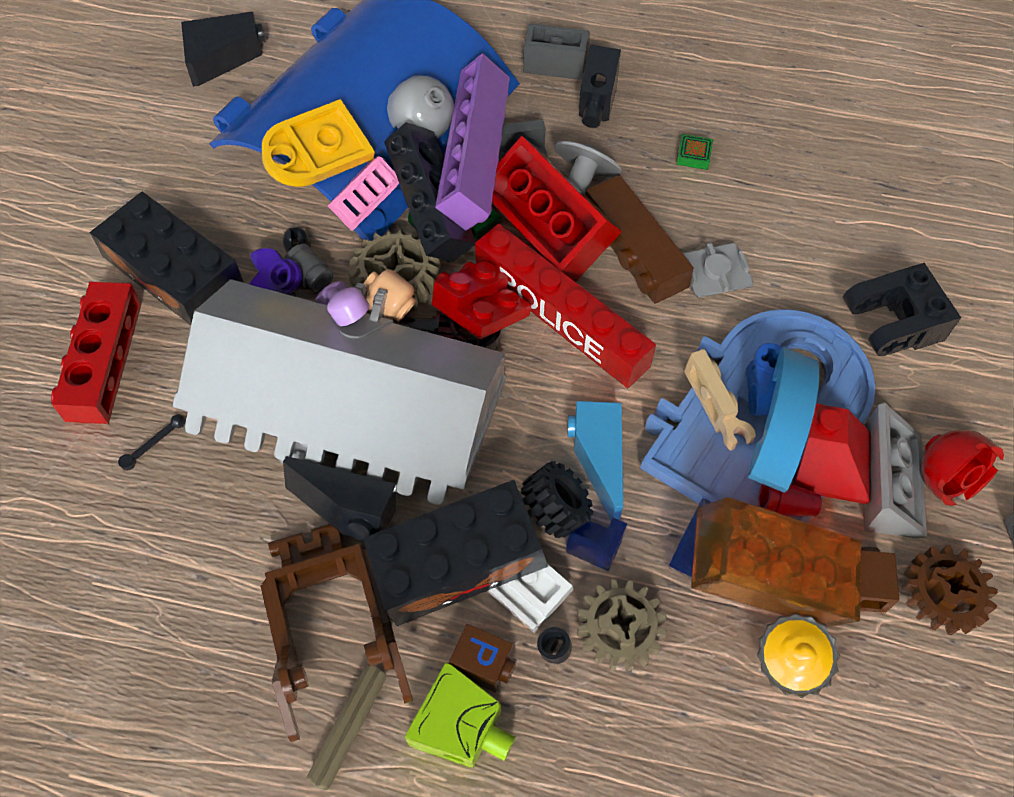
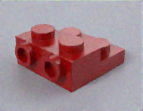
M486 261L477 264L467 262L460 271L451 275L443 272L434 281L432 305L479 339L529 317L532 304L518 296L517 293L507 288L509 276Z

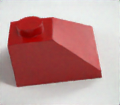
M816 403L808 438L792 479V484L814 493H819L824 497L868 504L870 502L871 432L848 409Z

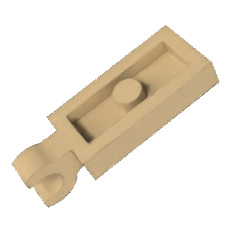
M705 349L691 353L684 372L716 433H722L723 442L730 451L734 450L738 444L734 434H741L747 444H751L756 437L755 430L751 424L736 417L738 413L737 400L731 391H727L723 384L717 363L710 360Z

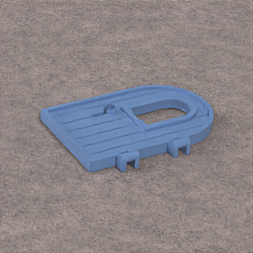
M771 310L753 315L737 324L725 337L721 345L704 336L697 350L705 349L709 358L712 357L720 362L718 367L721 372V380L727 391H731L734 394L738 403L736 417L753 426L756 433L754 441L751 444H747L741 434H734L738 444L734 450L730 451L723 442L722 433H716L694 389L691 388L679 407L661 398L655 413L650 414L645 425L646 431L651 435L658 434L659 437L642 460L640 469L787 557L796 545L811 516L769 517L767 512L760 511L758 507V494L762 483L747 477L755 445L763 437L767 417L751 416L749 412L746 368L754 360L758 348L766 343L778 344L788 349L809 351L822 362L825 369V379L818 391L816 403L848 409L863 425L873 407L875 380L865 353L856 341L839 326L820 316L803 311ZM668 419L677 424L679 423L675 430L673 429L674 426L666 422Z

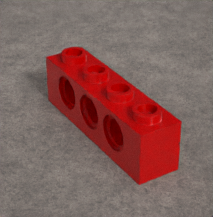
M89 281L86 294L81 297L80 314L77 323L71 329V343L67 355H64L61 361V375L58 385L53 388L51 393V405L65 422L109 424L142 305L131 283Z

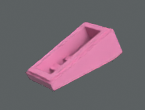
M377 156L368 162L327 206L352 231L399 184L397 175L382 157ZM364 180L374 189L375 195L363 183ZM354 190L367 202L366 205L353 193ZM345 199L359 212L357 215L343 203Z

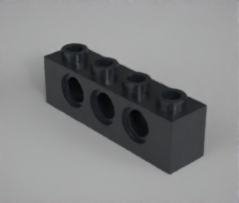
M406 122L384 142L426 256L454 262L475 246L474 234L471 228L464 230L435 208L444 163L443 154L434 131Z

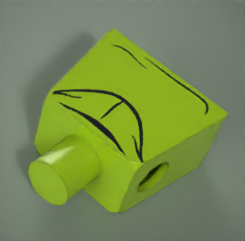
M445 663L408 729L405 739L412 748L473 768L482 750L505 761L514 745L516 736L495 726L501 715V704L452 665Z

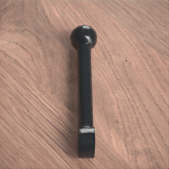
M180 414L174 415L171 418L170 424L131 455H122L118 460L119 466L125 471L133 469L136 464L135 460L175 428H182L186 422L185 417Z

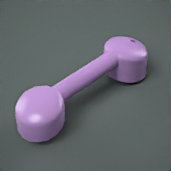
M337 281L326 286L315 299L317 303L327 305L329 314L338 326H347L354 323L365 315L370 307L359 289L354 287L348 288L343 281Z

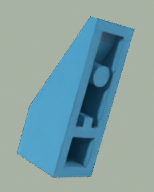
M577 401L575 415H568L567 437L574 438V452L612 522H619L623 510L622 403Z

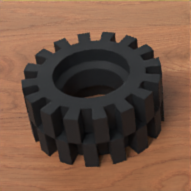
M551 461L523 481L521 494L525 495L522 500L524 505H529L531 508L527 511L530 517L535 515L538 519L535 523L539 528L544 525L545 533L549 535L554 533L555 538H565L591 520L593 510L590 507L593 504L592 500L586 498L589 493L586 488L582 489L580 486L583 483L580 478L575 479L573 477L574 472L570 468L565 471L564 464H556V461Z

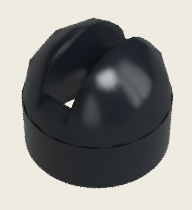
M289 228L284 232L283 244L287 253L294 246L298 245L293 244V239L298 238L299 244H307L311 248L309 235L303 228Z
M551 627L544 630L538 638L537 647L545 661L558 665L570 657L572 643L565 630ZM559 640H562L563 643L558 653L553 655Z

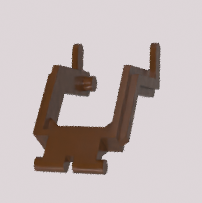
M331 524L311 529L314 541L306 544L302 532L268 542L272 558L280 555L282 568L266 572V578L260 587L277 656L272 685L290 742L300 740L291 703L297 701L298 690L309 687L304 666L298 663L285 609V604L294 591L344 575H349L362 581L376 641L364 644L369 666L383 662L385 671L395 670L404 703L413 701L391 621L384 610L367 550L361 548L360 544L343 548L341 536H344V534Z

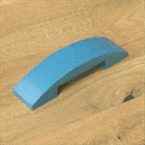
M782 347L779 351L772 379L776 382L763 437L755 445L747 478L785 493L789 489L810 431L818 394L819 364L815 359Z

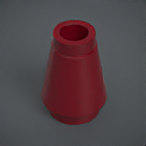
M762 484L758 494V507L760 511L767 512L769 517H816L822 506V498L819 493H814L794 484H790L789 489L785 493Z

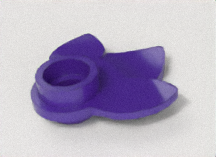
M270 248L258 249L250 254L253 265L259 271L249 283L250 285L290 295L299 287L302 280V271L297 262L291 259H283L278 251Z

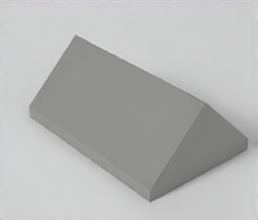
M886 403L879 404L864 425L871 432L870 502L864 504V531L914 538L927 537L924 479L921 473V434Z

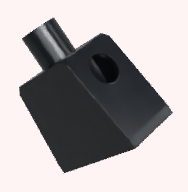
M590 44L579 102V116L582 117V123L589 128H597L600 126L601 121L606 122L610 118L618 83L621 49ZM597 75H603L606 81H597Z

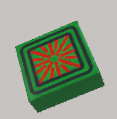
M682 134L676 165L708 170L713 139Z

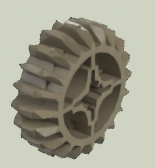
M402 228L398 234H392L387 229L384 236L374 232L372 241L363 239L362 248H354V258L350 259V273L348 275L352 287H355L356 283L363 284L374 271L380 275L385 270H394L414 287L413 298L416 302L412 309L416 311L418 302L428 304L429 295H433L434 281L441 274V262L438 258L426 256L415 231L407 236Z

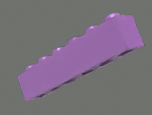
M483 53L460 72L435 206L436 209L464 230H468L477 223L484 222L492 211L491 204L495 188L496 169L499 162L498 156L502 140L506 100L508 98L510 77Z

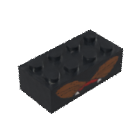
M143 191L89 232L103 258L189 325L192 324L194 311L230 279L244 283L234 258Z
M515 480L363 538L384 610L396 626L548 567Z

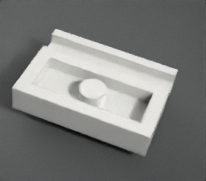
M548 565L547 568L490 589L488 592L535 633L540 624L545 619L547 620L573 591V586Z

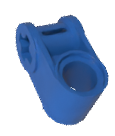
M766 343L760 346L755 353L754 360L746 368L748 408L751 416L768 417L776 382L772 379L779 351L782 348L778 344Z

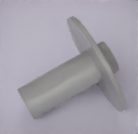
M559 141L555 144L554 149L557 154L573 164L568 178L584 194H586V189H588L594 174L609 178L621 175V167L614 160L604 155L600 149L592 145H581L569 141Z

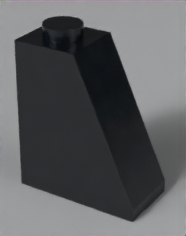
M253 12L181 22L185 64L193 87L200 86L262 55L260 43L265 42L262 23L256 24Z

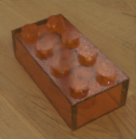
M725 497L698 508L691 588L787 617L793 613H797L802 617L812 616L817 623L825 624L826 627L860 622L862 541L730 497Z

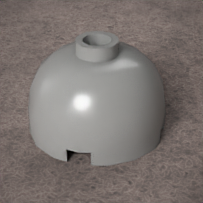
M426 75L412 76L401 82L389 96L387 105L389 120L393 128L397 126L399 129L404 123L408 122L434 131L436 139L444 135L448 130L454 110L453 98L448 88L438 79Z

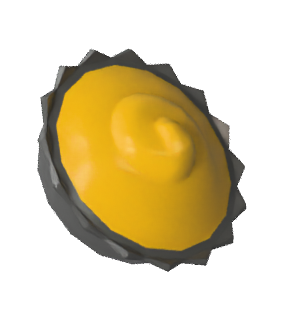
M793 613L788 617L779 616L775 623L766 626L765 634L759 638L760 648L757 657L761 662V672L768 677L771 686L779 688L785 695L794 694L800 698L808 694L818 695L822 688L831 686L832 677L839 672L837 661L840 653L835 648L836 638L828 633L825 624L817 623L812 616L802 617L797 613Z

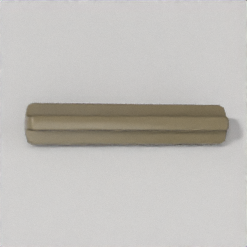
M369 664L365 666L307 775V780L312 785L322 790L330 788L386 680L385 671L374 665L369 666Z

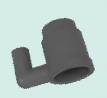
M307 244L294 246L284 257V259H291L298 263L302 271L300 284L307 289H311L314 293L320 292L331 283L333 278L332 271L328 269L327 263L315 254ZM294 292L290 293L291 296L297 297Z

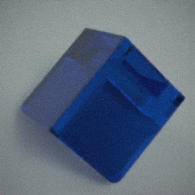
M613 517L609 527L606 528L588 521L575 530L574 533L571 532L567 540L566 553L609 572L623 541L628 523Z

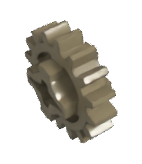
M616 579L611 580L608 591L600 584L596 586L594 592L596 599L589 595L585 596L583 605L586 609L579 610L577 620L585 624L578 626L577 636L588 637L582 649L584 652L593 649L597 652L594 661L597 665L606 658L610 660L609 667L611 671H615L618 662L624 663L627 672H631L635 660H638L645 667L650 660L648 652L656 656L658 655L661 645L657 641L664 640L667 635V630L658 626L665 623L667 616L665 613L655 612L660 603L658 598L650 601L646 599L647 587H643L639 592L633 590V581L628 580L625 588H619ZM608 603L607 614L599 615L598 619H594L598 610ZM617 614L622 624L629 626L626 635L622 631L621 626L615 624ZM645 631H648L646 640L635 648V637L643 635ZM606 640L608 643L616 647V649L608 646L603 641Z

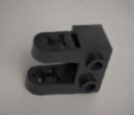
M925 263L860 282L848 289L843 295V300L852 314H861L887 306L889 311H894L899 321L878 328L869 336L868 341L877 356H886L912 347L914 350L943 342L961 319V316Z

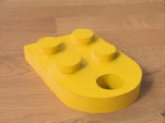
M341 99L275 124L266 132L262 141V162L267 172L277 181L294 187L309 186L373 160L375 154L374 149ZM283 154L288 156L291 161L287 164H277L272 158L275 155Z

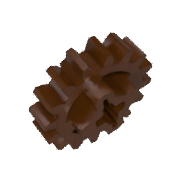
M946 545L940 552L935 546H932L924 554L919 553L911 561L912 564L904 571V575L909 580L902 585V590L912 593V597L906 604L907 606H918L920 611L917 613L916 618L918 620H922L926 616L930 618V626L934 631L941 625H945L948 635H953L960 629L964 634H967L974 630L976 626L980 627L989 620L988 614L997 607L989 599L998 593V589L989 587L986 583L993 577L992 573H981L979 568L982 565V561L980 559L972 563L968 561V551L965 549L958 555H954L951 545ZM954 609L963 612L965 609L969 611L966 613H952Z

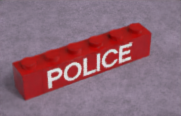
M496 225L475 242L476 264L486 261L509 276L507 288L532 304L531 312L627 389L651 367L657 344L502 225Z

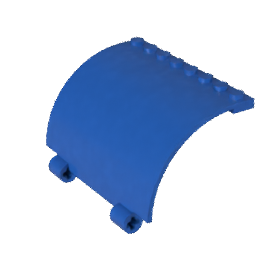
M362 0L347 15L338 8H331L311 28L317 42L253 102L249 104L243 98L235 97L213 117V121L221 133L209 144L213 149L222 145H237L262 153L263 138L272 126L341 99L374 149V158L377 156L382 157L395 172L384 142L398 130L397 126L393 128L390 123L387 105L389 96L401 82L418 75H426L438 79L448 88L455 104L461 70L483 53L510 77L508 96L520 83L490 44L467 22L444 6L432 0ZM450 126L445 134L437 139L444 158ZM283 154L273 157L274 160L281 164H287L291 161L288 156ZM368 162L312 185L332 201ZM364 180L363 183L375 195L374 189ZM400 184L354 229L362 240L372 241L374 232L383 236L387 229L408 208ZM354 190L353 193L366 205L367 202ZM347 199L343 201L355 215L359 213Z

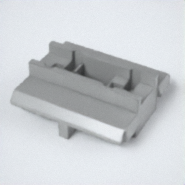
M707 243L705 249L682 253L694 267L689 289L694 291L697 298L753 287V279L750 273H748L749 265L742 250H739L735 243L713 247L712 243Z

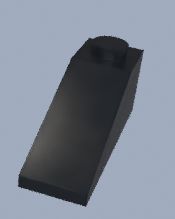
M288 456L285 457L283 460L285 488L339 532L355 539L363 540L364 537L388 528L396 511L395 483Z

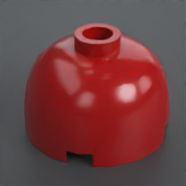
M959 429L949 431L943 435L938 434L931 438L925 446L926 452L922 459L921 473L930 491L945 505L954 506L957 504L952 501L953 498L964 493L967 501L985 488L994 478L998 469L993 464L996 461V457L1003 461V449L988 437L973 430Z

